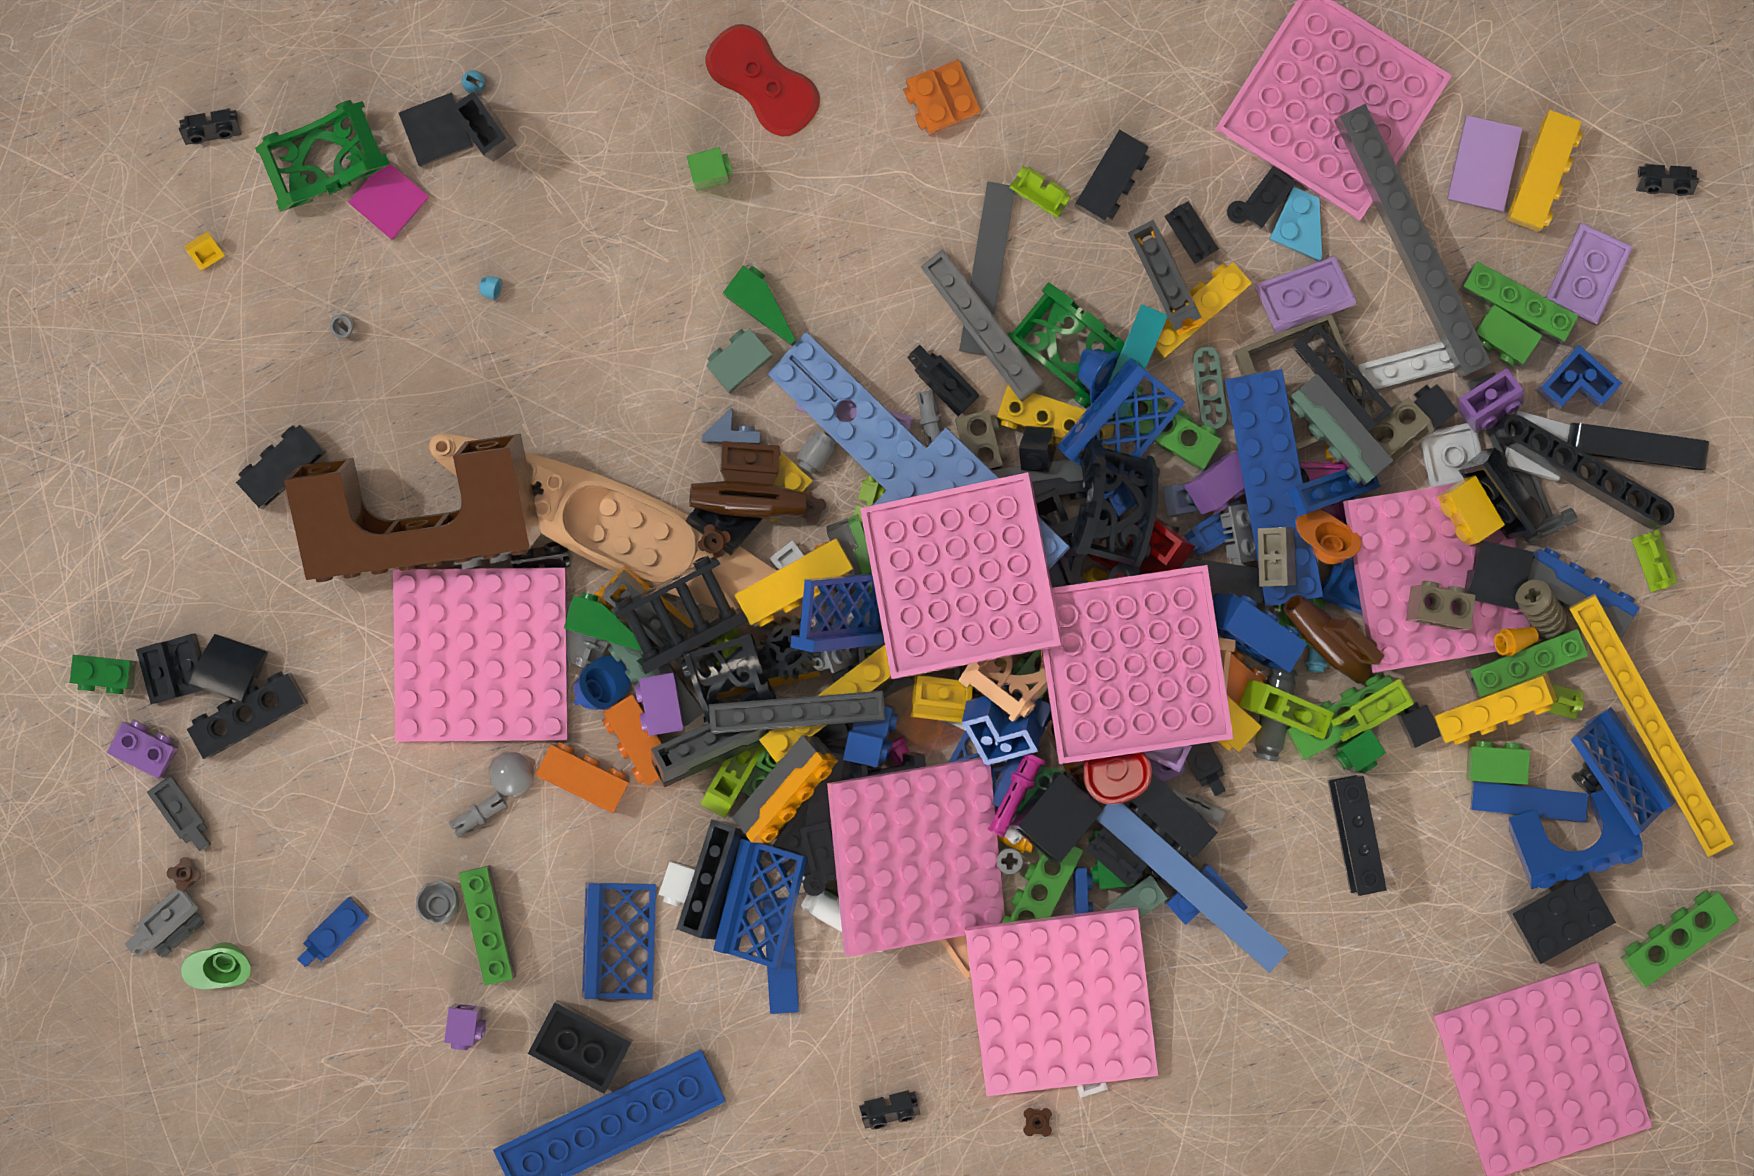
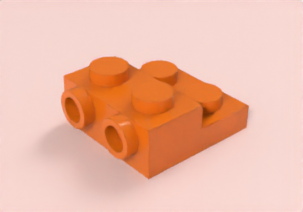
M958 59L906 80L907 87L903 88L904 94L909 104L915 103L919 112L915 114L918 126L921 131L926 129L928 135L981 113Z

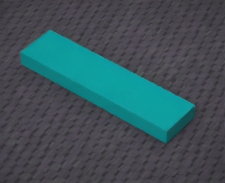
M1141 304L1109 383L1130 358L1134 359L1146 370L1167 320V314ZM1132 402L1122 403L1118 408L1119 417H1126Z

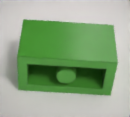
M720 147L686 156L696 191L729 183L727 175L733 174L728 153L722 154Z
M1495 304L1489 307L1475 329L1484 349L1488 352L1492 349L1500 354L1499 359L1510 367H1514V365L1522 366L1542 337L1541 334Z
M1476 741V746H1468L1466 780L1528 784L1530 750L1522 749V744L1505 743V748H1493L1494 742Z

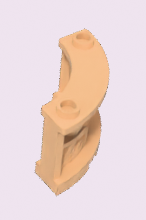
M1042 649L1040 650L1041 667L1039 672L1028 675H1010L1012 672L1011 656L968 664L958 680L966 687L972 685L1010 714L1008 719L1012 722L1020 716L1026 718L1035 707L1034 703L1048 688ZM1002 660L1006 663L1007 666L1004 673H1000L1002 667H997L994 664L996 661ZM1005 684L1010 685L1009 694L1002 689ZM1036 684V685L1029 691V688L1027 687V685ZM1013 692H1020L1023 695L1022 698L1017 701L1012 697Z

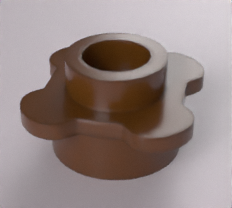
M804 491L806 493L805 515L801 517L807 519L808 524L813 525L818 522V515L821 510L826 508V502L824 499H817L812 496L810 491ZM808 505L812 506L811 510H807Z
M709 524L704 527L705 533L701 540L698 541V548L701 551L713 554L716 558H720L725 554L724 547L731 540V535L728 531L722 532L717 530L714 525ZM713 538L717 540L716 544L712 543Z
M188 857L181 858L179 864L167 870V877L174 880L179 891H186L188 887L201 878V872L191 865L192 861ZM182 872H186V876L182 877Z
M1027 1108L1024 1111L1023 1115L1026 1118V1126L1023 1128L1025 1135L1041 1134L1047 1137L1051 1134L1052 1129L1049 1126V1119L1052 1117V1112L1048 1108H1043L1042 1110ZM1035 1120H1040V1124L1036 1125Z

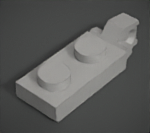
M176 888L137 923L139 927L135 931L136 934L125 945L131 953L137 957L141 956L146 951L152 950L155 946L157 947L192 916L199 907L187 891H179Z

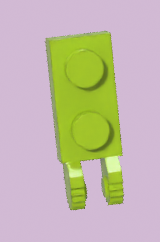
M1399 678L1350 706L1349 710L1333 718L1331 723L1333 726L1340 725L1354 715L1359 725L1342 733L1340 738L1344 742L1362 731L1372 729L1413 705L1414 701Z

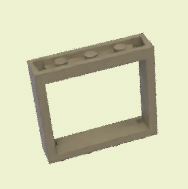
M1332 313L1233 352L1242 376L1257 374L1250 355L1305 334L1316 324H1319L1320 327H1324L1327 335L1350 361L1354 360V355L1349 344L1344 345L1340 336L1343 333L1342 325L1337 317L1333 318ZM1336 358L1343 375L1344 363L1340 358ZM1347 368V373H1346V375H1354V374ZM1346 379V385L1352 396H1362L1361 382L1358 379ZM1365 400L1364 409L1373 418L1372 414L1375 413L1372 405L1373 402ZM1313 434L1297 440V450L1321 440H1318Z

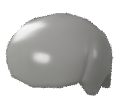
M503 752L493 759L489 767V778L492 786L504 796L518 797L527 792L533 782V768L520 753Z
M439 879L436 882L427 883L423 886L416 897V910L422 920L432 925H441L451 921L456 915L460 899L452 885Z

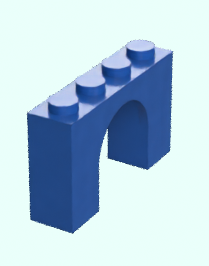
M1618 788V792L1622 796L1621 789ZM1605 790L1591 793V808L1602 834L1593 846L1582 851H1566L1551 843L1546 836L1536 810L1509 817V833L1531 889L1538 887L1548 888L1554 885L1555 882L1565 879L1575 880L1583 874L1593 871L1602 872L1620 863L1630 864L1642 857L1643 843L1639 834L1637 836L1634 835Z

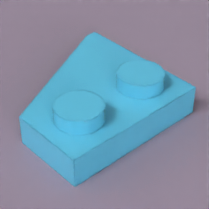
M1293 187L1269 240L1313 260L1321 261L1322 242L1319 198Z

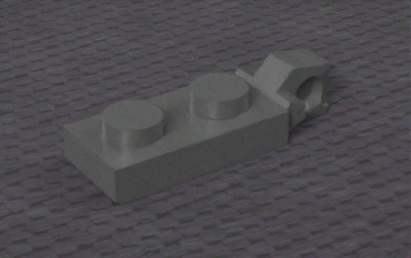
M169 775L147 791V794L179 839H183L185 843L192 841L199 851H203L211 845L203 832L208 829L204 819L172 775Z

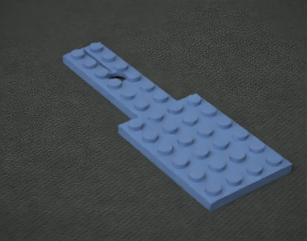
M807 332L767 373L887 490L874 505L999 479L948 428H945L926 448ZM845 400H851L857 406V415L850 422L840 421L836 414L838 405ZM1039 517L1048 569L1050 570L1068 551L1070 546Z

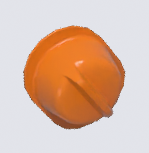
M1319 509L1300 517L1298 515L1296 520L1297 531L1312 546L1314 555L1320 561L1327 564H1343L1347 558L1353 557L1359 552L1362 543L1358 533H1353L1350 526L1342 523L1329 513Z

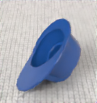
M1084 349L1082 351L1079 361L1078 378L1090 390L1091 404L1109 383L1118 359L1119 352L1117 350L1111 353L1101 349Z
M602 656L582 670L575 681L574 694L576 700L573 703L575 705L581 704L589 710H605L610 708L625 696L629 690L631 682L625 673L627 670L626 666L621 661L617 662L613 656Z

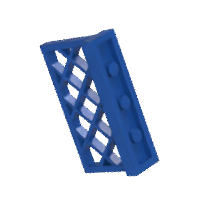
M1130 358L1057 447L1066 457L1081 466V458L1078 456L1087 447L1090 439L1094 437L1095 440L1101 441L1102 445L1115 443V451L1121 452V442L1135 441V450L1131 455L1141 457L1186 402L1134 359ZM1144 377L1151 382L1152 393L1137 395L1138 384ZM1157 387L1163 392L1157 393ZM1170 397L1175 401L1168 411L1158 412L1157 398ZM1152 399L1153 413L1138 415V401ZM1132 402L1133 416L1119 417L1118 408L1122 403ZM1153 419L1154 428L1149 433L1139 434V420ZM1134 421V435L1120 437L1119 423ZM1114 424L1115 438L1100 440V430L1102 427ZM1114 476L1111 480L1106 479L1105 482L1108 484H1112Z
M872 573L805 579L800 635L791 636L790 647L809 652H821L885 644L883 632L879 631L880 614L874 581L871 593L868 594L866 591L873 581ZM854 584L855 587H856V590H855V592L853 593V595L850 596V594H849L848 591L850 590V588H851L852 585ZM836 585L839 591L837 592L835 597L832 598L830 593ZM817 586L820 594L814 600V589ZM862 597L864 603L858 610L856 604ZM844 599L846 605L840 612L838 606ZM826 601L828 607L822 614L820 607ZM869 611V624H866L863 618ZM852 613L854 618L848 625L846 619ZM834 615L836 620L830 627L827 622ZM815 616L818 622L811 630V622Z
M1005 684L1003 687L1007 688L1009 694L1010 685ZM1014 692L1021 696L1015 698L1017 701H1019L1023 695L1020 692ZM1038 698L1035 702L1036 706L1033 714L1042 729V737L1052 712L1051 705ZM966 730L948 763L980 756L979 753L968 756L965 744L970 737ZM963 750L965 757L958 759ZM1023 756L1008 759L1004 766L995 769L990 764L994 782L993 805L1000 806L1012 783L1011 774L1016 772ZM1001 771L997 779L995 773Z
M1612 707L1590 718L1585 723L1586 725L1570 740L1634 835L1637 836L1664 810L1670 808L1675 801ZM1584 740L1589 742L1590 749ZM1599 747L1603 749V755L1599 753ZM1601 764L1605 766L1606 773L1603 770ZM1615 771L1619 773V779L1616 778ZM1618 788L1621 789L1622 796L1618 792ZM1631 795L1635 796L1636 804L1632 802ZM1634 812L1638 814V820L1634 816Z
M749 839L740 840L713 951L737 956L774 969H780L807 863V856L765 843H754ZM763 850L769 852L774 861L773 864L765 869L760 862ZM789 859L797 860L795 872L788 876L782 864ZM777 868L782 881L772 886L767 874ZM762 879L767 891L757 897L754 885L756 881ZM786 886L789 892L788 900L781 905L775 892ZM770 896L776 909L766 915L760 902ZM755 907L760 919L750 925L747 913L749 909ZM779 914L782 920L781 929L774 933L768 920ZM763 924L769 937L759 943L753 930ZM748 935L753 947L746 952L740 951L741 938ZM772 942L775 948L773 961L766 959L762 951V947Z
M585 882L582 997L584 999L653 998L656 884ZM604 889H616L624 898L611 909L604 902ZM621 889H629L631 891L626 895ZM637 890H649V902L640 910L629 898ZM628 901L637 913L625 924L616 915L615 911ZM605 907L609 912L603 917ZM647 908H649L648 918L643 913ZM613 915L623 927L610 938L603 931V923ZM641 915L648 923V931L638 938L629 926ZM627 930L636 942L624 953L614 940L623 931ZM603 935H604V937L608 940L604 945H603ZM648 936V942L646 946L642 941ZM612 944L622 956L609 967L602 959V952ZM640 944L647 951V960L638 967L628 955ZM624 958L636 969L625 981L613 971ZM602 964L607 968V970L603 974ZM647 965V974L645 975L641 970ZM609 973L621 983L613 992H601V981ZM638 973L646 980V993H634L627 986ZM623 987H625L629 993H623L619 991Z

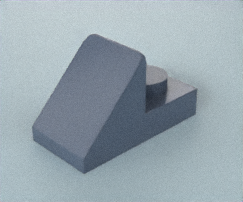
M730 408L702 435V442L722 443V441L760 444L761 433L755 431V426H738V430L733 431V408Z
M1185 484L1163 487L1168 516L1199 512V509L1185 489Z

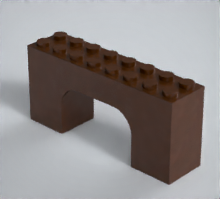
M521 434L465 441L453 455L461 493V508L459 510L397 520L382 519L374 515L366 507L360 490L354 458L299 465L284 480L306 580L315 579L316 582H326L332 580L333 576L343 575L345 579L360 576L362 572L371 571V574L378 575L388 572L390 568L399 567L400 571H406L416 568V565L427 563L428 567H435L444 564V561L447 560L463 563L472 560V557L483 556V559H492L505 552H511V555L527 553L528 549L532 547L541 534Z

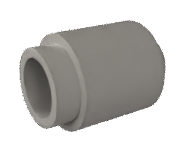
M816 430L814 435L809 436L796 457L801 461L798 466L811 474H814L815 470L822 472L835 450L833 446L836 441L821 431Z

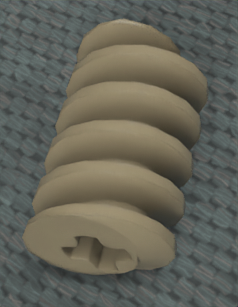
M1530 580L1518 589L1515 601L1531 626L1537 630L1538 636L1545 639L1558 636L1565 629L1568 616L1549 585L1541 580Z

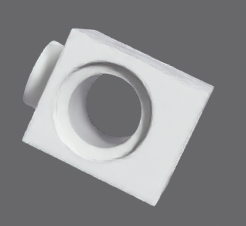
M674 861L669 862L658 894L664 896L663 902L678 907L681 902L685 903L695 868Z

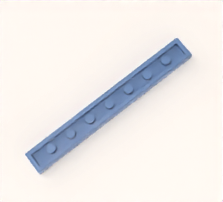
M1123 803L1107 804L1103 808V811L1096 818L1102 825L1269 973L1289 952Z

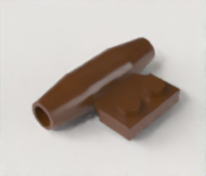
M722 441L720 472L725 481L691 484L689 507L721 515L766 519L804 516L806 511V493L773 485L779 471L780 446Z
M1299 594L1291 597L1286 602L1284 611L1297 631L1300 632L1302 638L1330 666L1355 683L1365 682L1372 674L1371 664L1379 665L1385 655L1377 648V643L1365 636L1359 630V625L1352 619L1332 618L1324 610Z

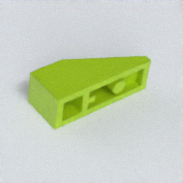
M1251 679L1247 683L1239 704L1240 707L1323 740L1334 715V712L1268 684Z
M763 744L725 760L706 791L700 805L726 818L765 748Z

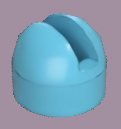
M470 70L463 75L462 86L468 93L474 91L478 94L485 87V79L479 71ZM470 76L479 81L480 84L476 86L466 79Z
M494 276L482 278L478 286L479 292L488 299L496 300L501 292L502 279Z

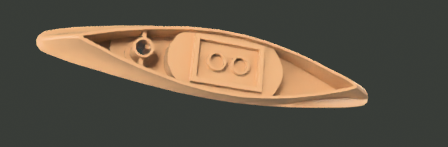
M438 434L430 440L429 450L431 455L441 465L457 477L453 455L465 441L478 439L452 434ZM525 452L531 486L541 483L540 488L544 489L542 495L537 494L534 498L540 531L543 535L563 547L616 573L625 565L652 588L694 567L693 562L707 555L709 558L714 557L713 554L701 551L698 548V541L701 540L703 534L686 522L689 515L654 497L599 474ZM740 546L731 556L725 552L722 557L717 558L721 565L712 569L730 607H734V609L740 608L741 610L742 608L734 594L776 572V570ZM702 575L686 582L695 602L718 608ZM676 588L667 592L679 596ZM803 598L798 600L801 605L787 613L781 609L774 613L775 620L771 622L775 621L778 624H782V617H787L791 620L793 616L801 619Z

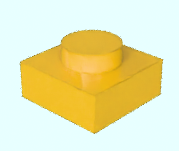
M209 231L184 245L187 253L200 271L225 256Z

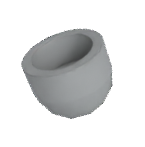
M337 315L330 322V331L338 338L347 337L354 330V321L348 315ZM338 321H343L349 327V330L338 323Z

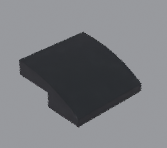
M1483 540L1476 543L1473 569L1467 571L1465 593L1476 595L1475 601L1518 610L1519 605L1515 601L1516 593L1524 583L1528 582L1534 552Z
M196 633L136 649L150 704L204 691L189 684L202 655Z
M214 634L201 655L189 684L245 703L254 678L258 679L268 652Z

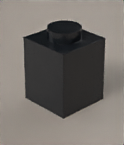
M1426 384L1414 394L1416 400L1413 402L1429 417L1434 429L1458 412L1457 408L1438 384L1431 388Z
M1025 426L1019 445L1021 470L1049 472L1056 451L1054 428Z
M1415 702L1404 709L1403 714L1397 716L1411 748L1419 747L1441 737L1428 705L1419 706L1418 702Z

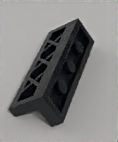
M1316 324L1303 337H1300L1292 344L1291 347L1315 375L1318 373L1368 432L1393 411L1319 324ZM1316 332L1325 341L1324 353L1314 352L1306 343ZM1328 346L1334 351L1335 354L1327 353ZM1327 357L1341 359L1344 363L1343 375L1332 373L1327 367ZM1347 368H1348L1354 375H1346V373H1347ZM1346 379H1358L1361 382L1362 396H1352L1345 388ZM1366 389L1373 397H1365ZM1365 400L1377 401L1384 411L1373 420L1364 409Z

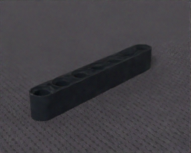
M1512 415L1502 419L1495 425L1494 434L1500 443L1641 525L1653 529L1667 525L1674 519L1675 512L1670 502L1520 415ZM1508 423L1514 426L1515 436L1508 432ZM1533 437L1540 444L1539 450H1536L1532 445ZM1557 451L1564 457L1563 464H1560L1556 458ZM1581 466H1584L1587 469V478L1582 476ZM1606 480L1612 484V492L1606 489ZM1630 494L1635 496L1636 506H1633L1630 503ZM1654 508L1659 510L1660 520L1655 518Z

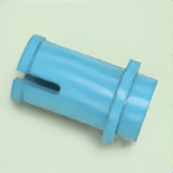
M1310 647L1308 662H1305V665L1308 666L1307 671L1324 673L1328 664Z

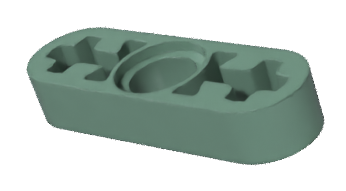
M1205 346L1199 348L1194 353L1192 363L1201 423L1216 430L1225 424L1227 411L1219 355L1215 349ZM1203 352H1207L1208 357H1213L1214 361L1209 363V371L1215 370L1216 376L1206 375L1200 378L1199 372L1205 373L1204 364L1198 362ZM1212 380L1217 384L1218 391L1214 396H1206L1202 392L1201 387L1204 381ZM1219 398L1220 404L1215 403L1214 408L1216 413H1221V418L1217 420V424H1212L1211 420H1206V415L1211 411L1210 404L1204 406L1203 401L1210 402Z

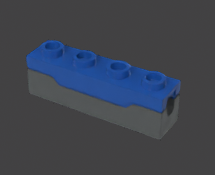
M1547 547L1544 551L1542 549L1535 550L1528 581H1544L1549 585L1560 604L1568 609L1570 606L1595 594L1619 637L1624 636L1634 615H1636L1640 608L1633 604L1635 601L1633 597L1622 591L1616 594L1609 589L1610 584L1599 577H1595L1594 580L1584 575L1586 571L1584 568L1573 562L1567 565L1559 560L1560 554Z

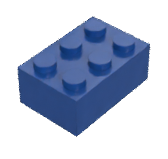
M1231 592L1228 595L1216 593L1213 598V606L1218 635L1225 639L1236 640L1235 647L1261 665L1290 673L1307 645L1304 640L1299 638L1300 632L1291 626L1285 625L1283 627L1277 623L1279 618L1266 610L1261 612L1256 608L1257 603L1247 596L1242 595V597H1239Z

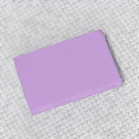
M1466 116L1447 200L1504 212L1522 128Z
M1580 223L1545 298L1573 312L1579 318L1597 325L1633 246Z
M1335 256L1255 284L1256 293L1275 333L1356 305V299Z

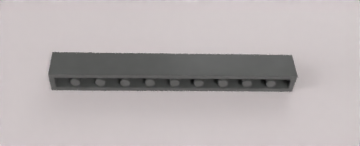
M1366 104L1334 119V122L1434 328L1450 357L1451 363L1454 365L1458 377L1466 376L1490 364L1491 361Z

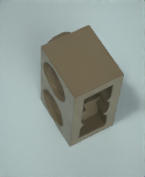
M1409 397L1403 402L1399 401L1393 405V411L1369 431L1373 438L1394 460L1389 464L1390 467L1434 432L1429 417ZM1415 418L1413 423L1403 424L1405 419ZM1385 436H1393L1392 440L1387 443L1380 442Z
M989 410L955 418L960 441L976 456L980 449H989L993 453V460L985 465L990 470L1001 468L1003 466L1002 460H1006L1003 443L997 444L995 433L1000 431L996 415L990 416ZM974 421H982L986 426V432L981 436H975L970 431V424Z
M1422 581V585L1411 586L1406 621L1455 631L1471 629L1476 595L1465 593L1466 589L1463 587L1448 586V589L1439 588V583ZM1426 596L1431 600L1430 609L1425 605ZM1453 601L1457 605L1456 614H1454L1451 609V604Z

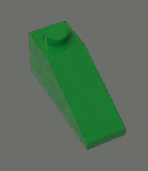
M743 265L723 291V295L789 345L793 346L796 342L767 283L763 280L765 275L754 266L748 269Z
M582 592L581 597L573 595L564 629L642 652L632 630L619 618L615 617L604 604L597 602L598 596Z

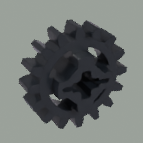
M793 616L791 620L787 617H782L781 625L774 621L772 623L774 630L772 632L765 630L764 633L768 638L767 640L760 641V644L765 646V650L759 652V655L765 658L762 663L763 666L767 667L770 673L784 680H787L789 676L798 679L799 672L807 675V666L809 664L815 666L816 663L813 657L819 656L821 652H809L790 647L791 636L800 635L801 619Z

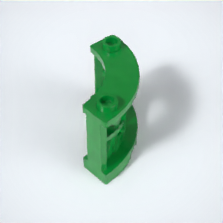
M351 100L341 102L335 106V111L323 118L281 135L278 132L268 134L262 138L263 142L255 147L257 154L259 153L277 195L278 200L276 204L280 212L313 202V198L321 196L327 191L329 195L352 186L351 182L356 181V179H366L390 165L386 154H380L362 110L365 107L363 101L352 103ZM348 117L356 132V136L351 141L348 138L353 132V127L350 125L347 130H344L342 125ZM334 125V132L324 130ZM303 139L299 147L293 143L295 141ZM317 139L331 141L343 147L334 160V176L329 177L325 171L318 167L304 165L306 157ZM359 142L361 144L363 151L357 146ZM286 147L288 154L285 157H278L283 161L292 162L291 167L278 168L272 150ZM350 152L351 155L347 156L346 159L351 161V165L349 168H344L342 160ZM302 172H315L317 180L310 184L308 182L310 175H302ZM281 174H290V192H288Z
M1048 282L1041 290L1044 293L1016 329L1012 333L1009 331L1007 335L1023 356L1027 354L1076 394L1073 399L1087 409L1089 405L1091 406L1090 393L1084 388L1078 375L1074 383L1064 374L1078 373L1079 363L1061 362L1057 350L1056 332L1062 335H1073L1086 327L1091 331L1086 340V349L1092 350L1093 343L1101 342L1104 346L1103 351L1111 353L1117 350L1119 352L1118 359L1125 342L1107 330L1106 326L1091 313L1085 312L1072 298ZM1053 305L1048 318V322L1045 320H1041L1044 314ZM1067 317L1072 318L1074 321V326L1071 329L1057 326L1058 322L1065 325L1064 319ZM1036 324L1045 327L1046 333L1041 331L1033 333V335L1038 336L1040 339L1037 345L1029 344L1024 340ZM1047 348L1050 362L1038 352Z

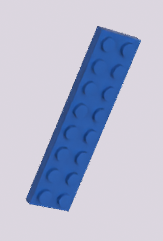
M1283 369L1225 379L1258 566V528L1294 527L1296 585L1262 586L1265 605L1268 607L1285 604L1291 597L1298 594L1306 599L1323 597L1317 558L1313 553L1312 546L1297 531L1296 520L1298 513L1288 492L1289 489L1303 484Z
M699 1049L494 1148L493 1151L505 1176H573L726 1102V1099L702 1049Z

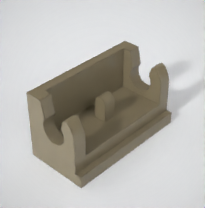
M1294 527L1258 528L1259 586L1296 585Z

